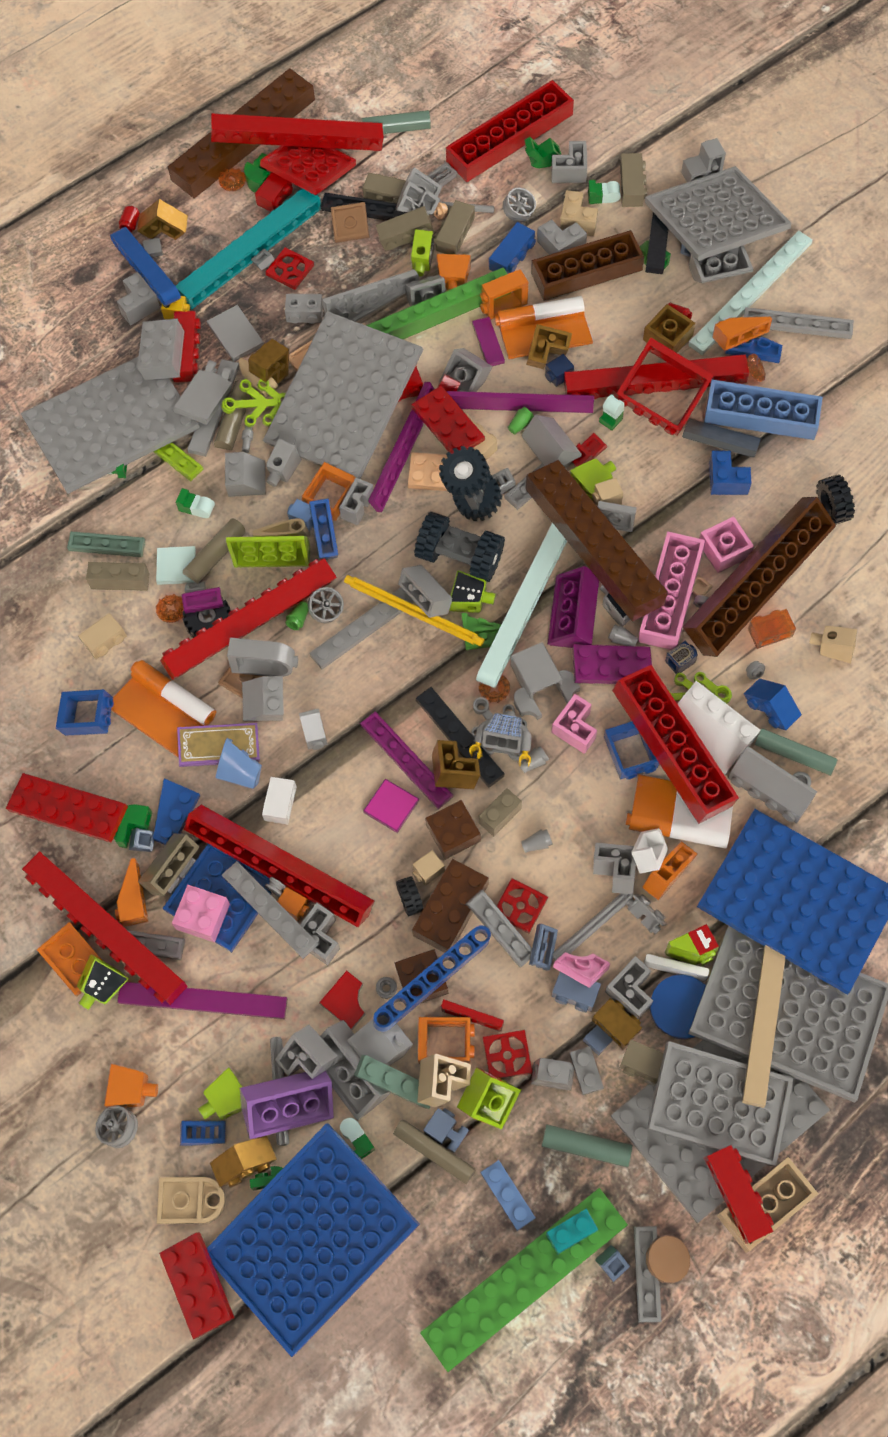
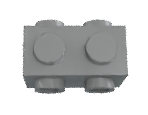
M286 294V321L290 323H321L323 318L322 294Z

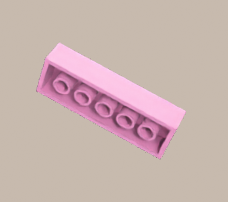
M667 532L655 577L668 591L665 605L643 617L638 642L669 650L678 646L702 558L705 540Z

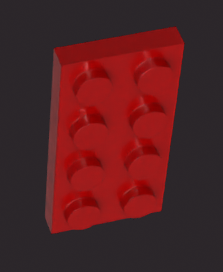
M439 386L411 404L413 411L451 454L454 453L453 449L456 447L458 450H461V446H465L468 450L469 446L474 448L485 441L483 433L442 386Z
M200 1232L192 1234L159 1253L193 1339L199 1338L235 1318Z

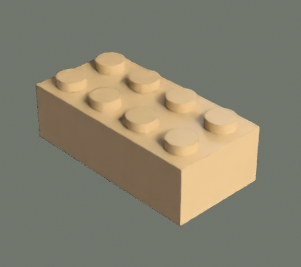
M789 1157L784 1159L752 1186L754 1192L758 1191L762 1198L763 1204L761 1206L764 1212H768L772 1218L774 1225L771 1227L773 1231L818 1195L817 1191ZM728 1207L716 1215L745 1253L751 1251L770 1235L768 1234L745 1244Z

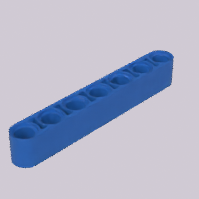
M126 227L110 234L115 247L132 268L141 275L165 307L181 298L173 282Z
M483 925L472 929L374 1013L373 1025L375 1029L380 1032H386L486 948L491 937L490 930ZM481 933L485 935L486 940L478 941L475 935ZM467 947L470 953L463 955L459 952V949ZM447 960L452 961L454 967L451 969L445 968L443 962ZM429 974H434L438 977V980L432 983L426 977ZM419 988L422 994L416 997L410 993V990ZM396 1002H403L406 1007L399 1011L394 1008V1004ZM384 1015L388 1017L389 1022L385 1025L379 1024L377 1021L378 1017Z

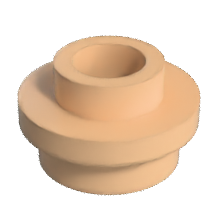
M441 202L438 203L433 213L438 220H443L447 217V205Z

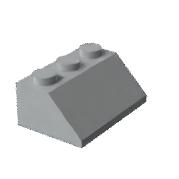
M744 245L697 261L692 254L690 256L689 269L694 281L699 283L753 272V267Z

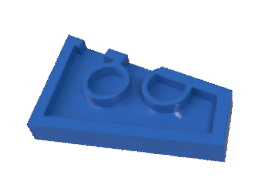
M756 337L727 350L725 354L734 356L746 354V358L779 363L783 345L765 337Z
M164 778L153 836L154 841L166 845L174 833L181 834L188 814L193 811L200 798L199 793Z

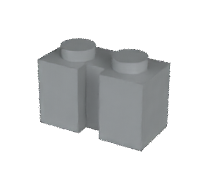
M355 478L339 507L341 519L359 525L365 514L364 506L368 507L370 504L368 500L373 491V484Z

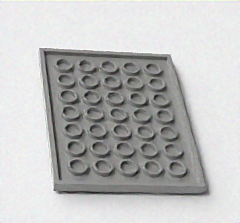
M327 311L263 441L275 447L280 438L295 445L301 458L320 466L326 462L361 479L424 349L419 345Z
M138 357L21 413L22 418L67 494L115 471L116 467L122 464L125 466L200 428L197 421L174 412L173 407L181 396L169 378L145 380L137 368Z
M727 927L688 1034L748 1058L764 951L763 945L732 927ZM785 959L771 1068L855 1103L860 1093L888 1000V983L860 973L850 993L847 995Z
M702 1040L693 1047L694 1049L740 1063H748V1058L705 1040ZM770 1068V1072L793 1078L779 1149L780 1153L830 1111V1109L806 1082ZM648 1084L614 1112L611 1118L695 1222L699 1223L724 1201L704 1160V1157L718 1150L648 1130L647 1125L656 1090V1085ZM741 1157L742 1161H740L743 1170L747 1169L751 1177L766 1165Z

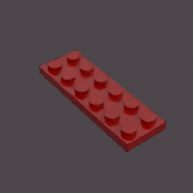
M22 773L5 809L12 813L112 843L128 806L116 800Z

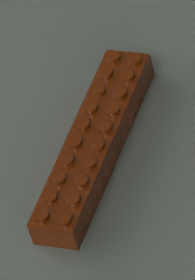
M289 68L234 112L233 115L294 118L315 101L313 85ZM210 132L167 166L170 179L195 199L260 146V144L211 142Z
M559 460L527 474L526 491L632 622L665 605L668 591Z
M802 497L685 623L683 629L703 656L718 657L836 527L818 497Z

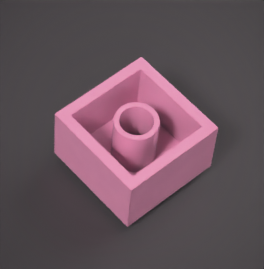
M734 516L702 531L699 539L705 540L703 552L717 573L745 560L754 548V545Z
M187 885L172 925L176 930L215 943L230 903L224 896Z

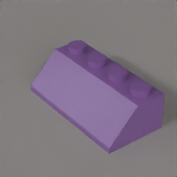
M326 1071L313 1079L304 1072L240 1088L241 1108L249 1139L334 1118L332 1081Z

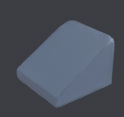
M140 828L132 830L129 850L152 852L154 832Z
M598 1025L583 1038V1042L590 1046L598 1056L613 1041Z
M612 1245L595 1260L613 1282L630 1267L619 1251Z

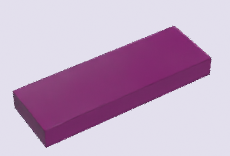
M490 317L472 321L485 362L491 366L504 364L505 359Z

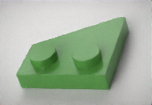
M461 613L463 628L477 633L478 636L485 639L481 647L465 641L466 650L491 647L501 625L494 622L490 623L482 618L470 617L467 613Z

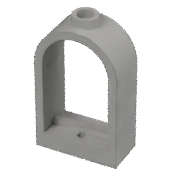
M230 638L227 657L232 673L285 677L292 673L293 667L297 668L298 656H295V651L285 644Z

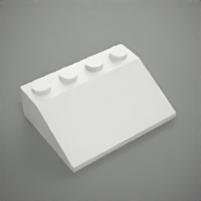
M697 681L678 703V706L724 775L738 761L745 748L749 747L759 735V728Z

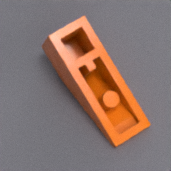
M770 316L728 318L715 324L712 338L724 351H727L768 333L772 318Z
M681 841L663 860L660 869L651 872L642 888L659 901L698 853Z
M135 858L130 860L117 900L118 909H115L116 920L120 921L124 927L149 922L143 886L138 882L141 878L140 867Z

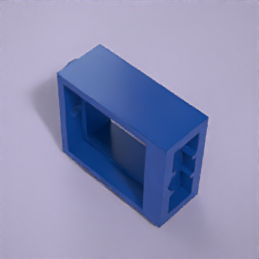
M104 689L61 692L56 729L65 736L108 734V728L111 724V708L114 705L113 696ZM98 701L95 722L74 723L78 702Z
M633 722L605 730L604 739L620 780L624 778L627 780L633 779L637 774L643 772L646 774L652 773L658 768L659 762ZM639 734L650 761L624 769L614 742Z

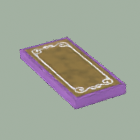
M257 723L177 727L179 767L218 765L227 738L233 740L232 743L238 749L247 752L251 759L260 762Z

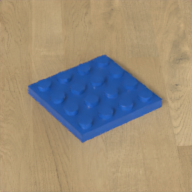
M207 844L169 898L163 910L175 916L187 885L226 897L230 906L215 943L232 953L258 913L222 876L238 860ZM238 861L271 895L272 892L265 888V885L270 883L269 877Z

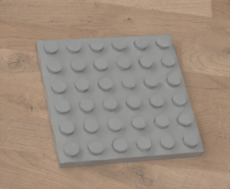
M736 166L645 197L647 206L697 261L791 229V222Z

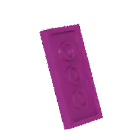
M573 644L572 647L574 683L616 684L619 679L652 665L650 647Z

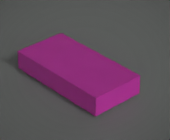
M220 587L182 594L185 614L223 607Z

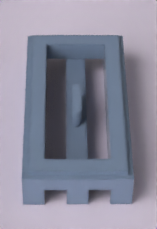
M537 924L529 965H535L537 968H543L546 971L551 969L552 954L554 953L558 933L557 929L544 924ZM550 932L549 941L547 943L548 933ZM546 951L545 961L543 963L544 953Z

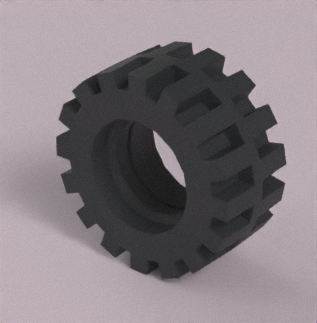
M410 876L396 881L397 890L407 916L422 912L424 907L413 877Z

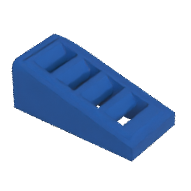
M182 1121L180 1124V1146L225 1144L226 1121ZM205 1127H209V1138H205ZM214 1127H218V1138H214ZM188 1128H192L191 1138H187ZM196 1128H201L200 1138H196Z

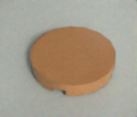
M662 1236L656 1238L647 1249L646 1264L651 1275L655 1276L658 1281L662 1283H675L687 1275L690 1268V1255L687 1247L681 1240L674 1236Z

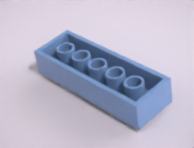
M711 380L704 422L815 440L819 428L823 397Z

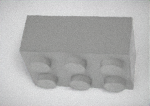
M178 319L143 322L137 368L145 380L180 377L185 331Z

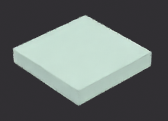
M195 546L157 548V585L195 583L183 574V569L196 557Z

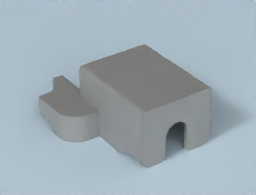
M543 642L511 656V667L521 686L514 694V705L521 717L532 715L537 720L542 718V714L533 699V695L542 689L556 684L567 704L572 696L580 691V686L578 683H574V675L570 671L562 670L558 672Z

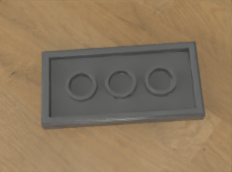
M690 418L682 435L683 438L753 458L756 455L761 438Z

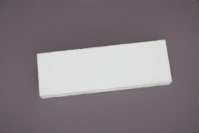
M646 954L644 964L648 968L677 975H688L701 981H706L709 974L708 968L651 954Z

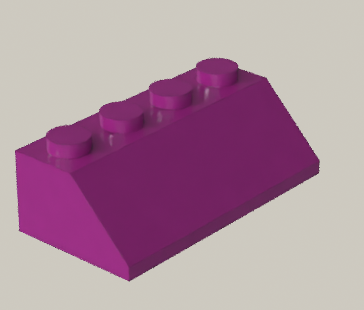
M586 566L556 575L547 643L550 646L572 648L573 644L592 645L599 580Z

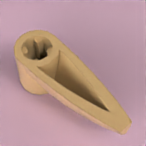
M240 358L239 366L244 378L251 382V387L267 398L269 395L257 387L260 378L250 373L248 361ZM271 377L268 380L269 386L275 390L278 388V385ZM260 383L262 387H266L265 383Z
M300 518L256 529L253 531V536H306L309 538L310 533L305 522Z

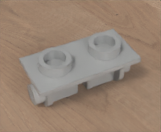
M634 894L633 897L636 900L630 899L626 903L627 909L637 919L644 914L646 917L641 923L650 933L657 934L661 930L660 924L662 926L667 925L664 921L665 916L657 909L654 911L649 906L651 902L644 895Z

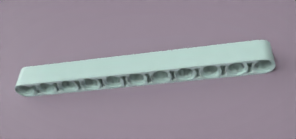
M553 523L476 677L478 682L493 688L497 686L567 543V540Z

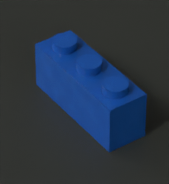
M517 222L489 257V270L496 271L504 267L507 274L514 272L517 264L526 257L527 251L534 247L536 243L535 231Z
M329 498L310 501L309 508L318 559L320 561L324 558L325 560L338 558Z

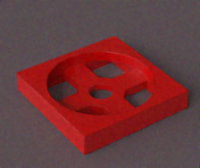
M284 247L265 271L266 276L296 290L314 267V261ZM285 257L293 258L291 263L286 264L282 262ZM300 263L305 264L303 272L297 269ZM277 267L283 270L280 277L275 272ZM292 267L293 271L289 272L287 268ZM292 276L297 277V278H294V279H288L289 277H292Z
M511 878L497 907L504 914L503 902L511 905L513 911L510 917L505 914L504 916L514 927L530 934L548 900V896ZM514 890H524L520 897L515 898L509 895ZM531 894L538 901L537 909L529 905L528 899ZM523 902L525 906L523 909H518L516 904ZM522 913L533 916L531 921L526 923L517 921Z
M525 1030L483 1037L489 1073L500 1079L533 1073ZM514 1037L523 1044V1048L515 1050L511 1048L509 1038ZM500 1040L502 1047L500 1052L490 1054L489 1050L493 1042ZM509 1051L512 1057L505 1059L503 1057L504 1052ZM525 1057L524 1065L518 1071H515L513 1065L515 1059ZM501 1061L505 1064L506 1073L496 1070L492 1063Z

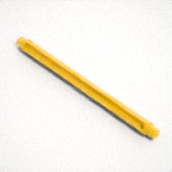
M347 575L344 579V583L350 585L351 588L397 608L472 645L476 644L481 647L485 641L477 633L440 616L429 618L419 606L357 577Z

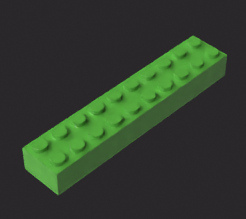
M598 1188L421 1331L420 1334L446 1371L450 1372L621 1232L628 1224L602 1190ZM587 1209L598 1231L557 1255L546 1233Z

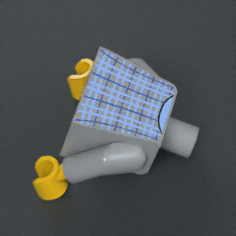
M507 711L505 714L495 713L491 719L484 721L478 726L474 739L475 744L469 748L471 757L476 750L479 751L477 758L480 759L482 757L480 748L482 744V747L519 754L522 751L518 761L519 766L521 767V760L526 759L528 767L530 766L531 757L528 755V752L531 750V734L527 727L522 725L521 717H517L512 711Z

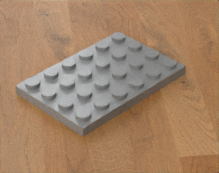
M667 1041L647 1129L716 1150L732 1145L733 1149L736 1148L739 1151L741 1157L774 1167L777 1165L793 1078L770 1072L765 1107L761 1108L742 1103L747 1064Z

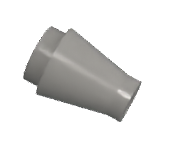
M616 624L608 636L612 640L611 642L625 646H635L638 638L623 626Z
M541 746L537 749L534 748L528 754L531 757L530 766L528 767V761L523 759L520 768L526 773L545 765L549 758Z
M541 829L526 840L521 841L525 853L549 848L548 846L553 845L547 829L543 831Z

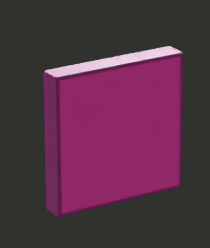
M385 779L363 812L398 833L418 804L419 798Z

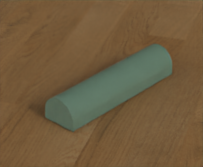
M429 110L362 118V122L382 123L383 134L431 129Z
M761 729L755 745L830 776L838 761L837 758L765 729Z
M546 1124L542 1143L544 1148L627 1168L630 1163L633 1147L631 1144Z

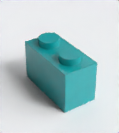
M585 1209L551 1229L546 1235L555 1252L559 1255L597 1232L598 1228L588 1210Z

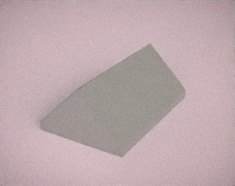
M535 415L522 434V438L544 466L557 460L564 466L582 456L554 418Z

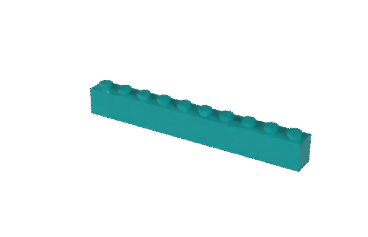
M305 189L297 191L295 195L285 200L282 205L272 210L269 215L259 220L256 225L246 230L243 235L233 240L226 248L220 250L213 258L207 260L200 268L194 270L188 277L180 281L176 288L181 296L186 297L190 309L195 308L253 263L251 259L263 249L268 251L321 210L320 197L311 194Z

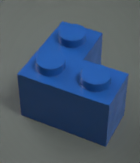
M712 451L709 461L711 495H748L752 484L751 467H732L731 451Z
M759 678L744 693L748 706L753 710L765 712L769 719V724L774 728L787 730L802 715L786 685Z

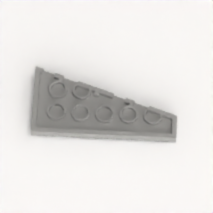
M411 270L322 299L324 315L328 311L357 322L405 294V284L418 281V273L415 270Z

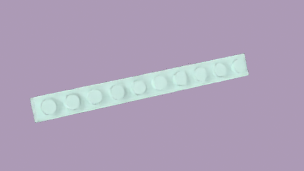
M798 230L689 341L688 346L703 356L716 342L712 338L715 324L728 318L741 317L744 314L745 307L749 308L812 244L813 239Z

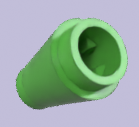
M525 407L518 409L507 427L508 430L516 435L529 425L534 415Z
M301 601L286 616L285 623L290 629L299 630V628L303 627L308 613V604Z

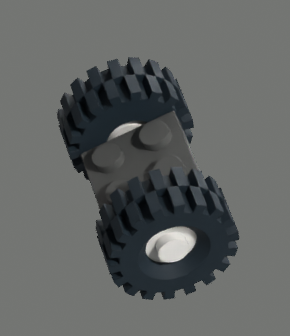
M461 446V450H458L457 447L454 448V453H446L448 458L445 459L443 457L441 460L443 465H439V470L441 471L439 476L447 491L452 493L457 509L466 519L470 520L472 518L473 521H477V518H480L481 521H484L485 516L491 518V513L494 512L496 514L498 511L496 506H501L502 494L497 481L490 474V468L485 457L479 450H474L470 446L468 450L465 446Z
M430 511L426 515L425 521L422 522V527L419 529V535L415 543V557L434 563L441 554L469 564L471 576L490 582L501 559L505 537L489 531H484L480 537L459 528L451 527L449 517Z

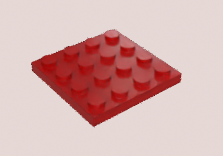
M280 146L261 159L260 166L307 190L311 194L317 195L355 167L356 159L333 148Z

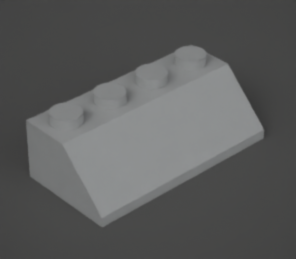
M748 746L743 751L728 778L733 785L738 788L742 787L748 791L751 797L760 799L765 802L769 809L777 810L786 820L796 824L817 793L816 790Z
M343 1020L328 1027L320 1037L338 1056L329 1069L326 1070L332 1081V1088L358 1121L384 1101L390 1092L354 1076L360 1057L347 1042L354 1033Z

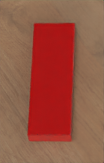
M444 999L442 1001V1012L456 1017H470V1022L499 1032L502 1031L503 1019Z

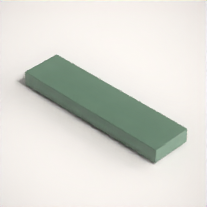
M71 531L67 549L74 552L142 557L145 538Z

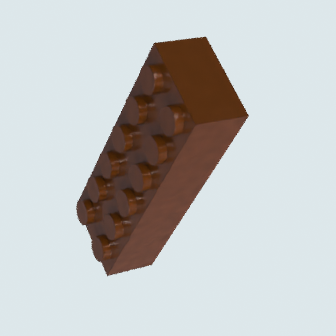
M632 230L534 259L532 260L531 274L543 301L643 271L644 255Z

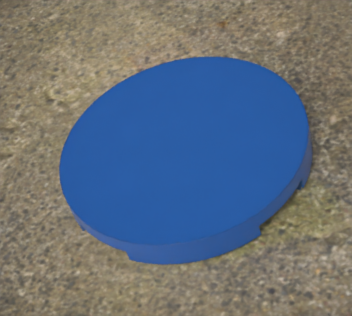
M673 975L661 981L653 991L651 996L653 1003L650 1006L651 1017L658 1029L675 1039L695 1038V1036L688 1033L706 985L688 975Z

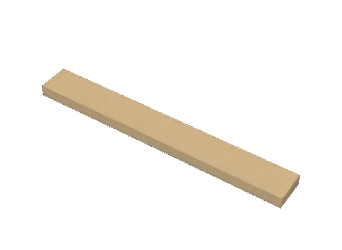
M766 945L763 951L742 1103L764 1108L766 1105L786 957Z

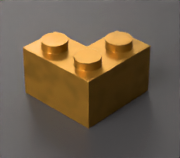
M158 199L139 215L137 232L149 239H153L162 232L177 240L186 233L188 215Z
M537 324L526 365L544 369L548 353L564 354L566 356L572 333Z
M274 339L264 343L256 353L250 355L248 359L249 372L264 382H267L272 377L279 384L289 375V349Z
M437 740L432 752L435 787L475 789L480 777L478 759L459 758L457 741Z
M266 1135L231 1146L211 1161L210 1165L219 1187L229 1185L231 1188L242 1182L241 1178L244 1179L254 1174V1171H258V1173L270 1169V1164L277 1160Z

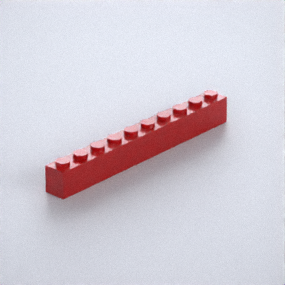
M211 113V142L382 151L384 140L382 123Z
M746 354L690 360L713 374L712 380L737 384L747 383L749 368ZM668 362L643 364L639 367L624 394L632 396L635 394H651L653 392H670L673 390L685 391L700 388L703 383ZM633 366L564 372L565 395L594 396V399L609 397L612 394L615 397Z
M325 558L320 561L315 559L308 564L309 568L303 571L301 568L292 574L293 578L289 580L284 578L276 584L278 587L275 589H266L257 600L254 597L244 603L245 607L239 610L238 607L228 613L229 617L224 620L222 617L215 620L211 628H202L195 633L196 637L190 640L189 637L179 643L180 647L175 650L169 648L163 652L160 662L171 679L175 680L227 648L230 638H243L311 596L317 589L332 583L337 577Z
M202 804L188 814L184 830L261 874L269 878H275L287 888L315 904H320L331 913L356 927H359L369 917L375 900Z
M40 851L22 868L27 874L24 878L32 885L37 883L40 886L38 890L46 898L51 896L54 899L52 903L60 911L65 909L68 912L66 916L74 924L77 922L82 924L83 926L80 929L89 937L94 935L97 938L95 943L103 950L107 947L111 951L109 955L117 963L122 961L126 965L124 969L132 977L135 974L141 979L138 982L145 989L148 990L151 987L155 991L153 996L161 1003L166 1001L171 1005L188 987L179 976Z

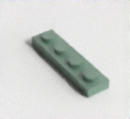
M361 1055L354 1076L420 1107L430 1109L429 1105L417 1102L418 1079L367 1055Z

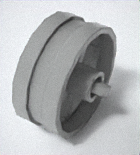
M513 188L503 201L504 213L515 222H525L536 208L534 196L525 188Z
M323 587L313 592L308 600L307 607L313 619L321 623H329L340 616L344 603L338 591L330 587ZM324 591L332 593L328 599L325 598ZM320 592L322 601L313 597ZM334 595L337 597L339 603H331V599L334 597ZM312 601L320 604V606L312 610ZM339 606L338 613L335 614L330 607ZM322 610V618L318 617L315 612ZM327 610L330 612L333 618L325 619Z
M118 1105L110 1106L99 1115L95 1132L97 1138L102 1143L113 1148H123L135 1137L138 1121L132 1111ZM112 1135L111 1142H109L107 1138Z

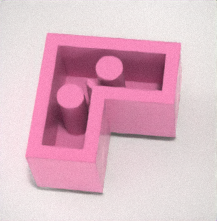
M574 694L552 724V733L585 754L595 741L597 730L584 722L591 712L592 704Z

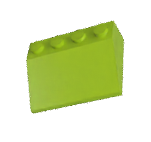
M306 536L226 537L234 568L306 567L310 563V542Z

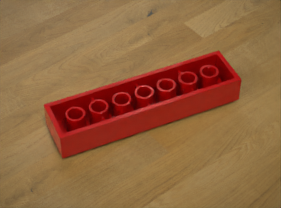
M551 80L446 146V162L466 182H469L525 146V139L531 137L534 140L572 116L574 100L557 83Z
M649 665L619 679L612 690L698 824L731 808L739 799L738 795L653 666Z

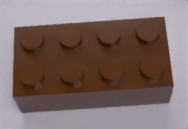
M452 859L412 929L413 936L444 953L457 943L473 914L466 903L480 890L485 892L489 885V877Z

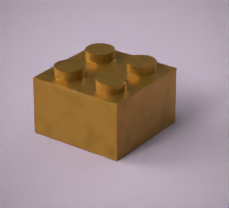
M666 304L645 326L643 341L647 343L650 338H653L678 353L693 336L696 323Z

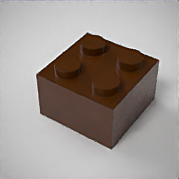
M462 800L425 818L426 826L445 860L481 842V833Z
M435 949L394 962L402 989L438 959ZM429 974L426 977L432 983L438 980V977L434 974ZM446 982L421 1003L449 994ZM413 988L410 990V993L417 997L422 994V991L419 988Z

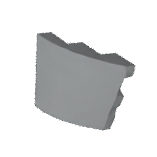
M415 167L412 168L401 191L396 210L410 212L425 206L428 214L432 215L440 201L438 195L442 186Z

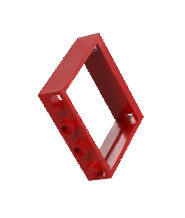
M650 338L616 393L615 398L623 401L624 407L628 406L633 409L632 411L636 415H643L649 419L648 421L655 426L660 425L665 428L664 430L668 434L678 436L714 375L655 339ZM648 352L703 383L678 425L624 394Z

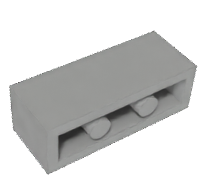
M422 565L402 568L398 584L429 618L448 614L453 598Z

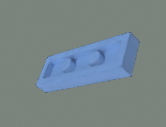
M499 1160L480 1172L517 1231L536 1219Z

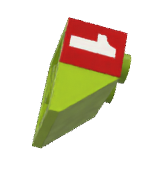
M705 924L669 941L665 954L692 965L701 963L703 966L713 961L712 957L716 955L719 945L708 925Z
M476 1067L470 1079V1085L466 1087L457 1108L471 1118L502 1129L521 1089Z

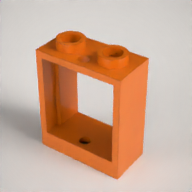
M521 269L482 284V293H480L482 304H480V308L483 314L490 317V320L494 318V315H497V311L522 307L528 304L529 282Z
M324 462L303 493L302 501L307 504L310 501H315L314 497L326 479L346 488L334 508L330 507L332 520L336 521L340 515L339 507L356 477Z
M419 1017V1064L422 1059L428 1057V1027H465V1057L449 1058L470 1064V1058H474V1045H470V1037H475V1024H470V1017Z

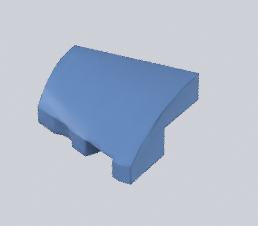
M227 738L220 756L216 778L254 789L259 783L262 765L256 760L251 759L247 752L238 749L232 743L233 740Z

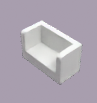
M270 778L262 812L264 821L288 825L297 788L294 780Z
M658 828L641 832L631 853L640 874L657 871L662 865L668 848L661 830Z

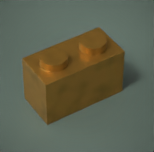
M610 998L595 1013L592 1021L624 1050L628 1046L630 1039L633 1040L641 1032V1022L634 1015L629 1016L624 1011L625 1007L618 1000L613 1001Z

